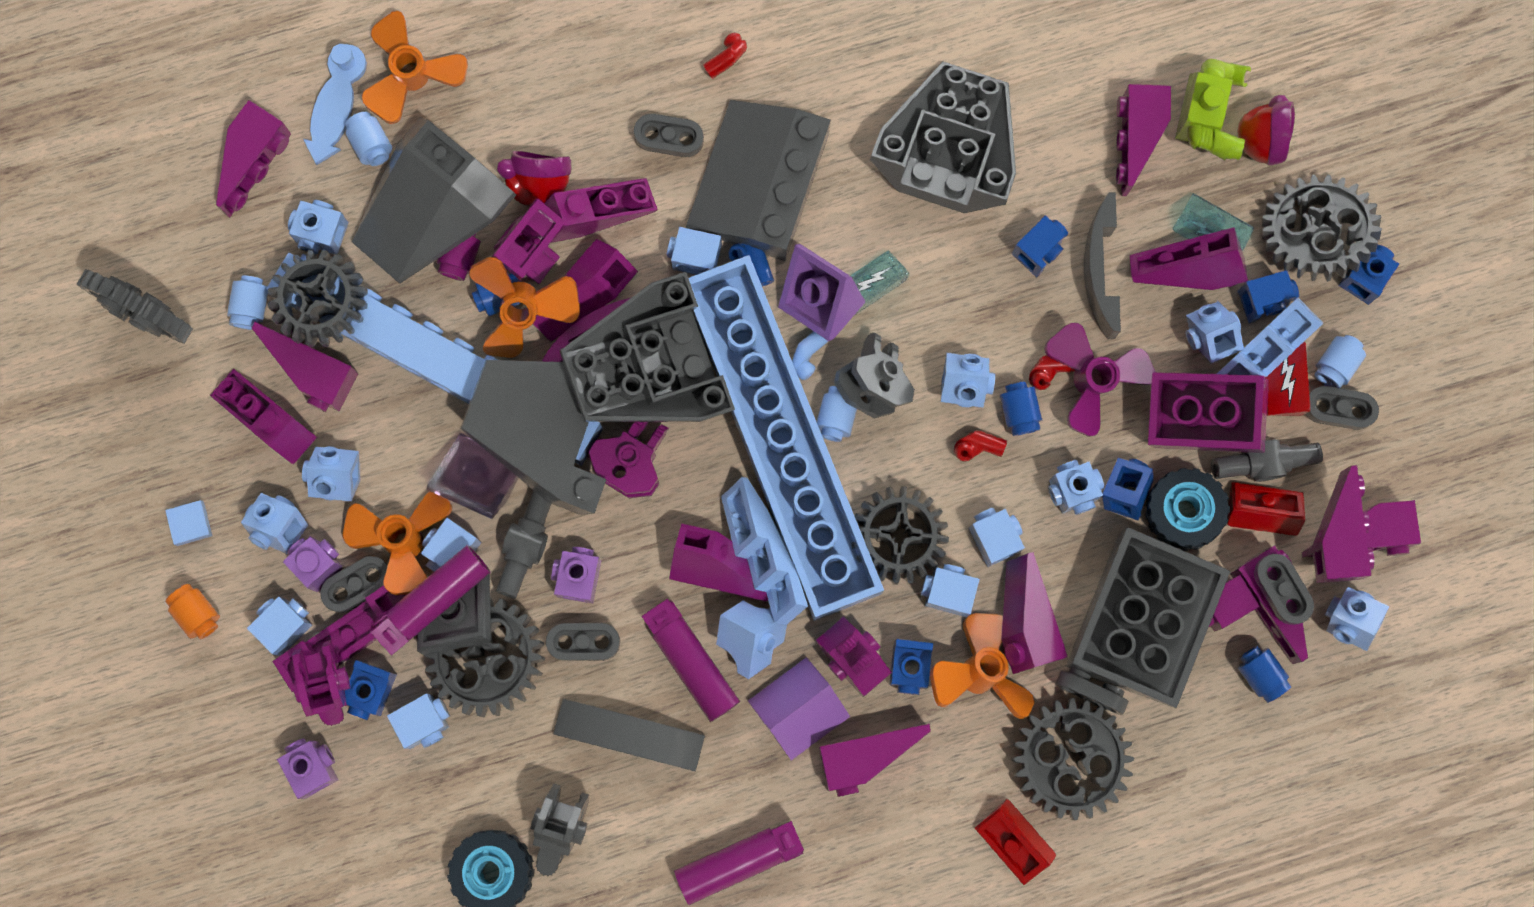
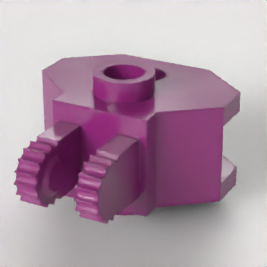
M634 422L628 433L623 432L619 438L596 440L589 450L596 475L605 478L606 485L629 499L652 496L659 486V480L652 462L656 458L655 451L669 430L663 424L655 429L647 445L638 441L637 438L646 428L648 422ZM618 471L626 472L622 478L615 477Z
M844 616L815 641L831 661L827 665L841 682L846 678L862 697L867 695L892 673L881 656L876 652L881 647L872 635L867 631L861 634Z
M331 640L323 642L322 652L304 656L302 649L294 650L292 654L295 681L292 682L297 702H301L306 717L319 714L320 719L327 726L340 724L344 719L342 707L347 705L345 690L350 689V681L346 668H339Z

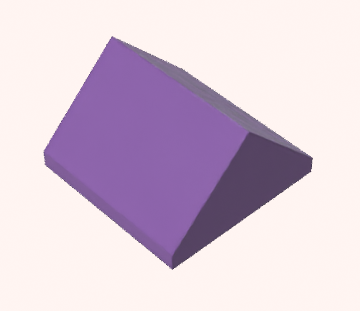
M796 244L778 308L826 340L831 341L863 306L865 300L851 276L803 245Z
M807 657L748 700L790 760H793L850 717L829 683Z

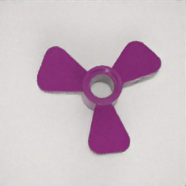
M1070 323L1064 326L1046 342L1044 347L1048 357L1076 370L1073 377L1074 384L1082 394L1067 416V423L1072 430L1087 437L1095 436L1100 431V394L1113 390L1119 382L1150 385L1152 383V372H1156L1149 355L1140 348L1129 350L1115 361L1108 357L1094 358L1085 330L1079 323ZM1093 368L1101 373L1102 381L1100 385H1097L1092 380L1091 373Z

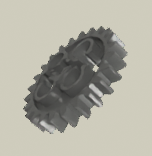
M1328 174L1324 182H1319L1316 175H1312L1309 184H1306L1301 178H1297L1295 189L1285 184L1283 195L1275 192L1273 203H1267L1266 215H1263L1262 227H1264L1262 230V240H1267L1265 250L1266 252L1274 251V263L1285 260L1284 271H1289L1293 267L1298 268L1297 278L1302 277L1305 272H1310L1312 281L1317 279L1319 273L1324 274L1327 282L1331 281L1332 272H1337L1341 278H1345L1347 267L1358 272L1360 261L1368 263L1371 252H1376L1378 240H1380L1382 228H1380L1381 215H1376L1377 203L1368 204L1370 195L1368 192L1357 195L1359 186L1357 183L1350 188H1346L1345 178L1343 177L1337 184L1332 183L1331 175ZM1295 200H1297L1298 206H1300L1299 214L1302 216L1300 232L1290 231V229L1295 228L1296 211L1293 209ZM1312 205H1321L1323 207L1315 208ZM1342 223L1353 225L1348 227L1346 244L1350 246L1347 256L1345 250H1343L1344 242L1340 239ZM1334 241H1337L1336 247L1332 249L1334 247ZM1320 247H1327V248L1332 249V250H1330V251H1322V250H1320L1319 248H1320Z
M85 269L77 282V286L96 297V301L103 308L107 309L110 314L124 322L130 317L129 323L131 326L144 332L147 331L157 337H160L162 334L172 340L185 344L194 329L185 321L176 317L170 310L171 308L162 303L161 300L148 292L141 296L142 291L140 288L128 282L125 283L114 276L107 278Z
M490 598L491 642L469 646L461 654L458 652V649L424 655L434 660V664L425 668V671L437 674V677L430 682V685L435 688L443 686L438 694L440 699L445 700L452 696L449 703L450 708L457 709L463 703V714L470 715L476 707L477 716L485 718L489 707L493 715L500 716V705L503 704L505 708L512 711L514 710L513 698L525 702L527 699L522 690L525 687L532 690L536 689L530 678L531 676H542L543 674L534 667L535 663L545 661V657L535 652V650L544 646V642L532 639L540 630L536 626L526 628L531 617L527 614L518 617L520 608L515 604L507 610V601L500 598L494 607L493 600ZM499 626H505L506 636L504 640L512 645H516L521 635H523L520 640L519 649L523 651L522 654L528 657L526 660L515 655L506 657L499 654L487 657L486 664L477 660L463 663L465 668L476 670L478 674L476 684L468 689L464 685L466 673L458 669H453L449 672L451 665L443 657V654L456 659L461 657L476 659L484 656V650L494 654L506 651L505 646L499 643L494 644L492 640L493 631ZM509 659L513 664V673L509 678L502 680L499 676V669Z
M1074 698L1068 699L1066 709L1063 708L1059 700L1054 701L1052 713L1045 706L1040 707L1039 711L1042 717L1040 720L1032 715L1027 717L1032 726L1031 730L1028 728H1019L1018 730L1026 738L1025 741L1013 743V746L1022 750V755L1012 758L1013 762L1022 764V769L1016 771L1014 777H1025L1027 780L1020 787V790L1027 791L1032 789L1034 793L1029 802L1034 804L1042 799L1044 801L1042 812L1047 813L1054 806L1056 807V818L1062 819L1066 810H1069L1071 820H1078L1080 810L1083 811L1086 818H1093L1094 806L1101 813L1107 812L1104 801L1107 799L1112 803H1118L1119 800L1114 793L1115 789L1127 791L1128 789L1120 781L1121 778L1133 776L1132 772L1124 768V763L1134 761V757L1124 755L1123 751L1129 748L1132 742H1121L1119 739L1126 731L1125 727L1113 729L1112 725L1115 722L1116 716L1112 715L1103 719V706H1098L1093 712H1090V701L1088 700L1083 701L1079 709L1076 707ZM1060 716H1062V725L1060 727L1062 732H1070L1072 726L1076 723L1083 725L1087 730V738L1082 744L1075 743L1071 738L1063 740L1069 752L1079 753L1080 758L1076 763L1084 775L1092 773L1090 762L1097 755L1102 757L1107 765L1106 771L1102 776L1091 777V782L1099 784V787L1105 788V791H1091L1085 803L1083 802L1085 788L1081 786H1076L1074 791L1068 796L1063 795L1059 791L1058 781L1063 775L1068 774L1074 780L1082 779L1075 766L1066 765L1065 761L1069 758V754L1063 745L1056 744L1054 746L1056 756L1050 763L1042 761L1038 754L1039 747L1043 742L1054 741L1053 735L1041 731L1040 728H1054L1056 722H1059Z

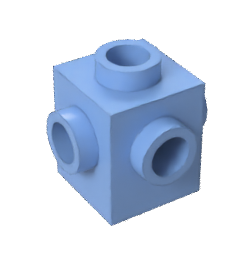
M300 200L298 209L293 210L289 217L288 230H290L289 234L298 244L297 247L306 252L312 250L315 254H318L319 250H327L329 253L336 255L339 252L349 222L341 212L333 210L334 207L326 202L313 200L311 204Z
M1219 301L1204 305L1199 310L1186 315L1189 329L1186 330L1185 334L1189 345L1193 350L1198 349L1211 363L1244 350L1239 318L1234 311L1229 312Z
M946 353L941 381V402L957 404L961 407L975 406L984 408L986 394L992 395L995 385V373L989 372V358H983L976 354Z
M330 446L315 447L310 460H305L302 468V480L307 482L308 497L352 501L360 482L359 451L337 449Z
M1077 460L1058 466L1057 470L1059 473H1056L1049 480L1050 485L1048 486L1054 505H1059L1062 514L1074 510L1075 515L1094 509L1096 507L1094 502L1103 496L1101 490L1104 489V482L1098 469H1092L1090 462L1079 465ZM1074 479H1079L1083 488L1082 491L1074 488Z
M260 493L254 504L248 507L241 521V524L250 534L248 539L253 544L265 550L270 546L288 554L289 548L299 540L308 526L301 513L291 501L279 495L272 498L263 493Z
M1347 587L1342 598L1334 596L1325 613V616L1331 618L1326 631L1333 634L1342 643L1353 644L1368 651L1383 623L1389 606L1375 600L1367 592L1356 591Z

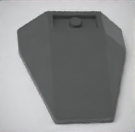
M943 61L881 128L870 160L898 192L964 214L1006 205L1016 175L1009 83Z
M420 117L398 142L352 243L401 284L493 223L516 194L433 123Z
M686 272L652 282L560 350L584 422H701L735 410L723 375L718 377L714 375L692 311L698 307Z

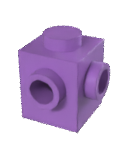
M311 536L307 540L302 538L295 542L287 551L289 556L283 561L308 589L315 592L322 588V585L328 578L339 573L344 568L336 559L340 555L339 552L326 539L320 542Z
M573 547L572 552L562 551L561 560L555 559L552 568L551 580L556 581L554 595L558 598L594 603L601 566L600 558L593 556L594 550Z
M305 738L297 740L285 747L286 754L277 759L297 799H306L339 780L331 766L335 763L331 751L326 744L320 745L318 741L310 740L306 742Z

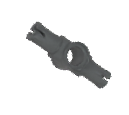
M1280 440L1265 441V453L1242 452L1237 455L1217 457L1211 460V471L1215 479L1246 476L1247 478H1253L1254 482L1269 481L1287 476L1286 472H1291L1292 468L1320 464L1323 461V451L1319 443L1289 447L1287 444H1280Z
M534 490L524 517L519 518L517 524H511L502 548V553L506 554L504 560L507 563L496 592L513 599L517 598L527 570L531 569L533 564L538 565L548 539L544 524L551 503H548Z

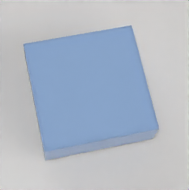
M199 500L165 510L175 546L212 536L203 501Z

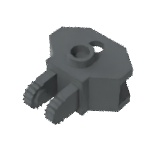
M872 332L863 342L861 357L856 358L836 371L834 384L847 404L875 419L894 413L895 407L913 402L915 389L903 371V363L898 361L899 347L890 342L880 351L882 338L877 333ZM865 396H866L867 399H868V402H867V403L863 402L862 399H861V397H865Z
M557 784L552 785L542 808L536 809L530 827L531 830H534L533 845L540 847L535 867H537V871L540 874H543V876L547 875V877L556 873L558 865L564 857L563 855L569 856L575 843L582 844L588 823L583 822L589 803V794L582 792L579 802L576 803L575 807L558 802L561 786Z

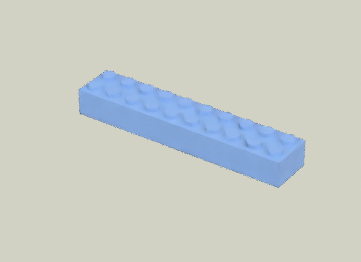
M745 256L688 278L698 307L692 311L695 322L717 377L723 375L735 407V410L731 411L776 527L785 542L798 573L813 620H818L881 595L884 588L750 256ZM852 542L856 543V549H852ZM858 555H860L862 559V562L860 563L856 559Z

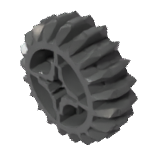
M312 250L307 251L306 260L304 261L299 255H294V266L290 267L288 264L282 263L281 268L285 272L283 277L273 275V281L279 286L268 289V294L275 298V300L267 303L268 308L276 312L272 316L273 322L276 325L282 324L280 331L285 336L292 334V340L297 344L305 339L306 345L313 348L319 338L320 344L323 347H328L330 337L332 336L338 343H342L343 337L340 333L346 330L349 334H354L355 330L350 323L352 321L357 323L363 322V317L357 310H364L368 307L366 301L360 299L368 294L366 287L360 286L364 280L363 276L360 273H354L356 267L352 262L344 263V258L340 254H336L331 258L327 250H322L318 259ZM318 274L314 281L310 283L302 282L306 278ZM337 278L343 281L345 287L343 304L334 298V291L336 289L334 283ZM293 293L302 299V305L299 310L302 314L298 321L292 313L291 301ZM306 294L312 297H321L323 295L329 303L323 300H315L313 303V301ZM327 314L335 315L332 319L317 324L322 316Z
M902 486L900 488L899 497H895L892 487H888L885 490L886 500H883L878 492L873 493L872 499L876 506L864 501L861 507L868 515L856 513L855 519L857 523L863 525L859 529L875 568L877 566L882 569L878 575L880 581H884L887 572L893 573V585L899 583L900 574H904L907 584H912L914 582L913 571H916L918 576L924 579L927 575L924 564L933 570L938 567V563L931 556L939 558L945 556L946 551L938 547L937 544H947L949 537L939 535L938 531L947 529L948 523L944 521L935 522V519L941 516L943 511L941 508L935 509L933 512L928 510L934 501L931 497L927 498L924 504L918 502L921 496L920 490H915L912 499L906 497L907 487ZM896 508L894 522L891 525L880 526L879 528L870 527L878 514L887 509ZM907 509L915 512L922 518L928 533L913 528L910 525ZM901 519V528L905 529L904 533L907 532L910 538L904 539L898 553V543L894 542L895 538L892 539L889 533L895 532ZM870 538L884 542L890 547L892 563L878 555L872 546ZM855 542L851 544L852 549L857 548ZM920 543L928 544L927 550L922 557L914 562L903 564L906 547L919 545ZM858 555L856 559L860 563L862 562L861 556Z

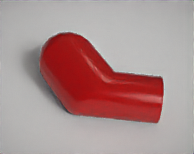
M734 32L726 36L724 45L727 48L703 64L712 79L732 67L746 52V40H742L739 33Z
M1045 355L1039 359L1030 371L1029 383L1037 390H1046L1057 373L1075 372L1076 370Z
M975 430L956 442L954 453L957 459L963 462L970 461L984 451L1002 457L1007 440Z

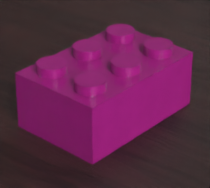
M1152 372L1148 445L1160 449L1265 453L1269 380L1261 375Z

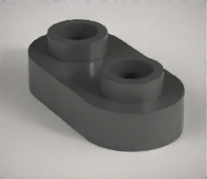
M646 114L640 117L634 126L636 143L645 151L679 157H692L701 151L704 144L703 130L693 120L659 114ZM649 131H656L658 136L655 139H648L646 134ZM685 136L693 139L689 145H683L680 140Z
M1320 386L1309 393L1310 411L1306 415L1313 422L1362 430L1372 425L1378 418V403L1367 393L1330 386ZM1317 401H1322L1326 404L1325 412L1318 410L1316 406ZM1353 407L1361 410V418H1356L1352 414Z
M1271 554L1260 559L1254 569V578L1276 617L1288 625H1296L1307 621L1314 611V601L1292 562L1280 554ZM1269 567L1274 568L1278 573L1275 581L1267 576ZM1288 600L1296 603L1297 609L1295 613L1287 610L1286 603Z
M368 556L328 578L322 585L320 593L323 604L328 609L338 613L348 612L366 601L365 598L384 585L388 564L378 557ZM372 570H378L380 573L379 579L376 582L368 580V574ZM345 588L348 592L347 598L343 601H338L336 598L337 591Z
M561 623L554 626L546 637V647L549 653L561 661L609 660L617 654L621 643L618 632L606 623ZM564 636H569L572 639V645L569 649H561L559 645L560 639ZM600 636H606L609 639V645L605 649H598L596 647V639Z
M1070 667L1069 672H1060L1055 683L1057 687L1081 699L1088 700L1094 705L1103 706L1105 710L1112 713L1124 714L1129 701L1123 698L1125 691L1108 683H1104L1103 687H1100L1089 681L1091 678L1089 674Z

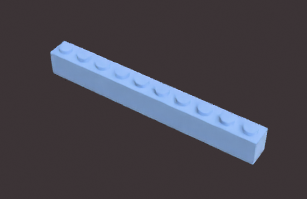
M288 252L282 263H286L290 267L294 266V255ZM302 254L300 258L304 261L306 260V255ZM280 265L275 275L283 277L285 272ZM318 274L312 275L302 282L310 283L316 279ZM337 278L334 283L336 286L334 298L343 304L345 287L343 281ZM272 279L266 289L278 287L279 285ZM366 288L368 294L360 299L366 301L368 307L364 310H357L363 317V322L357 323L352 321L350 323L355 330L354 334H349L346 330H343L340 334L469 404L485 360L498 359L490 355H486L484 359L472 353L475 348L459 338H455L454 342L442 336L444 331L428 321H424L423 325L411 319L413 314L397 304L390 308L380 303L382 297ZM293 293L291 307L299 311L302 299ZM306 294L313 301V303L315 300H323L329 303L323 295L321 297H312ZM324 315L320 318L318 322L324 323L332 319L335 315ZM600 422L588 423L575 463L580 466L583 465L589 450L603 430Z

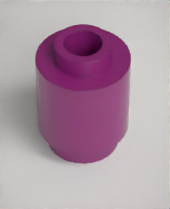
M476 234L437 259L439 264L437 272L458 281H465L471 266L474 265L481 241L475 238Z

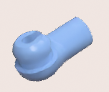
M814 331L797 345L792 359L797 375L801 380H807L814 373L815 366L809 360L816 351L829 342Z

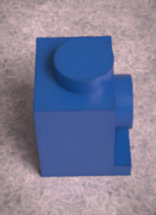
M1045 215L1016 244L1012 255L1037 278L1043 272L1047 263L1053 262L1064 250L1061 243L1068 235V231L1059 221H1051Z
M1378 245L1376 252H1371L1370 261L1368 263L1360 261L1358 272L1349 269L1346 277L1342 279L1338 286L1369 305L1381 295L1399 263L1393 260L1394 253L1390 249ZM1370 266L1380 273H1374Z
M1287 270L1247 281L1238 290L1248 323L1256 322L1264 312L1267 317L1282 313L1291 301L1299 298L1298 286L1293 279H1290Z
M1118 458L1103 491L1104 509L1139 521L1142 507L1154 481L1153 469L1137 459H1129L1128 461ZM1127 487H1134V488H1136V490H1135V491H1132V490H1129V489H1126V488H1127Z
M901 639L894 641L890 685L898 686L897 693L919 695L920 689L928 688L933 643ZM912 660L918 664V672L916 674L906 672L905 664L907 661Z
M355 660L354 670L349 680L350 689L345 690L346 702L349 705L347 713L365 720L369 719L370 714L381 716L397 674ZM369 685L371 689L370 695L367 698H361L359 695L361 686Z

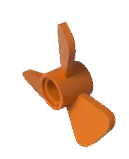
M393 11L373 26L371 31L372 39L389 55L388 65L392 74L367 88L362 94V100L367 109L389 124L398 123L402 117L407 91H415L422 88L428 79L453 87L460 86L465 82L468 69L466 57L461 54H454L425 61L421 52L416 47L409 45L406 20L402 12ZM409 63L417 64L412 72H401L405 65Z
M487 257L470 268L469 275L474 282L502 299L500 307V318L502 321L486 338L483 344V351L487 355L507 358L518 356L523 350V330L529 328L534 323L536 315L566 323H572L579 317L580 304L577 284L571 277H561L536 291L532 285L526 282L512 283L503 263L497 258ZM519 302L526 305L527 308L517 309L511 304Z
M433 490L425 495L409 519L403 515L394 514L381 520L363 505L355 503L347 511L343 529L344 542L352 549L382 545L391 555L384 577V587L393 595H407L428 578L416 559L423 543L420 531L449 516L452 512V504L440 491ZM406 533L402 541L394 543L399 534Z
M974 613L963 621V630L973 656L964 663L939 661L932 667L930 680L934 699L938 706L947 707L966 690L974 694H983L993 688L1015 717L1024 719L1030 714L1035 703L1033 695L1027 689L1005 678L1009 669L1008 661L1004 654L998 650L1002 643L1003 615Z

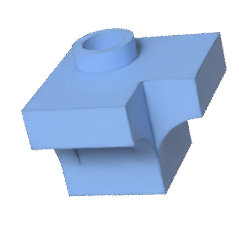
M743 600L720 615L716 645L731 654L737 665V673L750 679L771 664L773 649L784 642L787 625L775 624L770 608H758Z

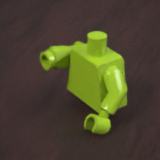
M1208 59L1203 62L1200 72L1190 73L1175 139L1189 142L1194 150L1197 147L1205 149L1224 161L1226 159L1240 160L1245 139L1237 138V136L1223 132L1221 129L1232 85L1246 87L1247 83H1244V76L1246 71L1251 72V67L1227 63L1217 59Z

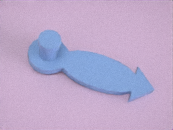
M338 44L332 48L328 57L327 65L332 77L321 89L313 108L310 127L312 141L303 139L316 165L341 151L340 148L333 146L341 139L346 130L345 122L351 117L354 103L352 84L364 75L367 68L365 55L354 45Z

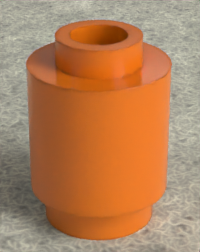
M185 584L167 597L165 602L169 606L168 612L190 639L197 636L200 640L204 639L218 628L216 622L220 615L198 588L194 589L190 584Z

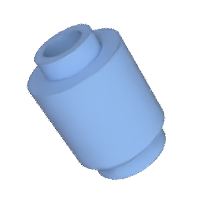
M359 112L351 116L345 122L347 129L345 134L360 162L371 166H378L386 162L392 151V145L377 118L372 117L369 112Z
M243 275L240 281L232 282L227 316L230 317L229 325L252 330L254 322L258 324L263 322L268 290L266 289L267 286L262 285V279Z
M1345 335L1344 337L1336 336L1316 364L1317 371L1314 374L1316 379L1325 386L1341 388L1342 385H1347L1366 357L1362 342L1350 335Z
M830 386L828 393L823 395L817 424L824 439L841 442L842 437H850L857 409L845 402L836 386Z

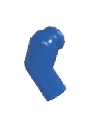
M740 243L731 246L728 252L730 260L735 261L749 255L762 287L774 282L766 254L763 250Z

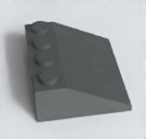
M730 100L686 228L721 236V241L733 245L738 243L750 245L763 250L767 256L786 261L829 136L831 120L794 108Z
M1128 527L1125 528L1117 536L1066 667L1079 669L1099 681L1177 708L1230 570Z

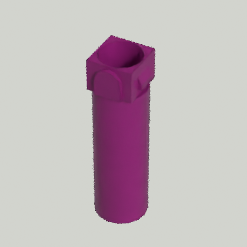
M466 545L392 608L378 616L370 625V633L392 656L490 574V569L469 545Z
M666 599L642 615V618L654 634L652 638L710 723L740 703V700L672 600Z
M788 821L773 829L769 827L674 870V873L687 904L691 905L804 854V848L792 821Z

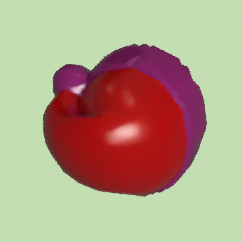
M1277 95L1271 99L1269 104L1255 107L1243 115L1238 123L1237 135L1238 138L1245 139L1243 150L1249 157L1268 166L1281 164L1286 161L1295 123L1294 103L1288 101L1285 95Z
M513 151L510 159H503L497 165L498 173L501 177L505 178V185L516 194L514 199L526 206H531L536 199L545 204L553 193L565 191L569 184V175L572 170L569 156L553 157L525 151Z

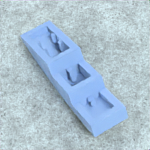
M1297 298L1217 374L1261 375L1267 377L1311 336L1323 322Z
M741 477L721 496L735 556L748 560L755 590L767 593L774 623L786 626L808 607L788 549L770 513L749 479Z

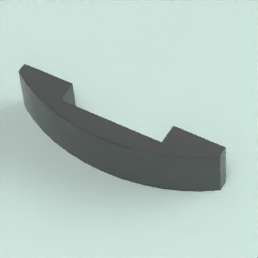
M1109 192L1096 212L1088 232L1084 253V280L1088 301L1094 318L1107 339H1115L1121 332L1120 296H1105L1103 237H1111L1117 228L1116 192Z
M567 699L562 701L553 735L695 772L705 735Z

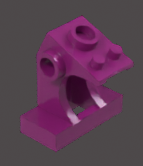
M536 199L524 215L516 218L493 247L495 252L491 257L499 259L505 269L519 280L527 276L537 284H540L560 258L548 245L566 221L539 199Z

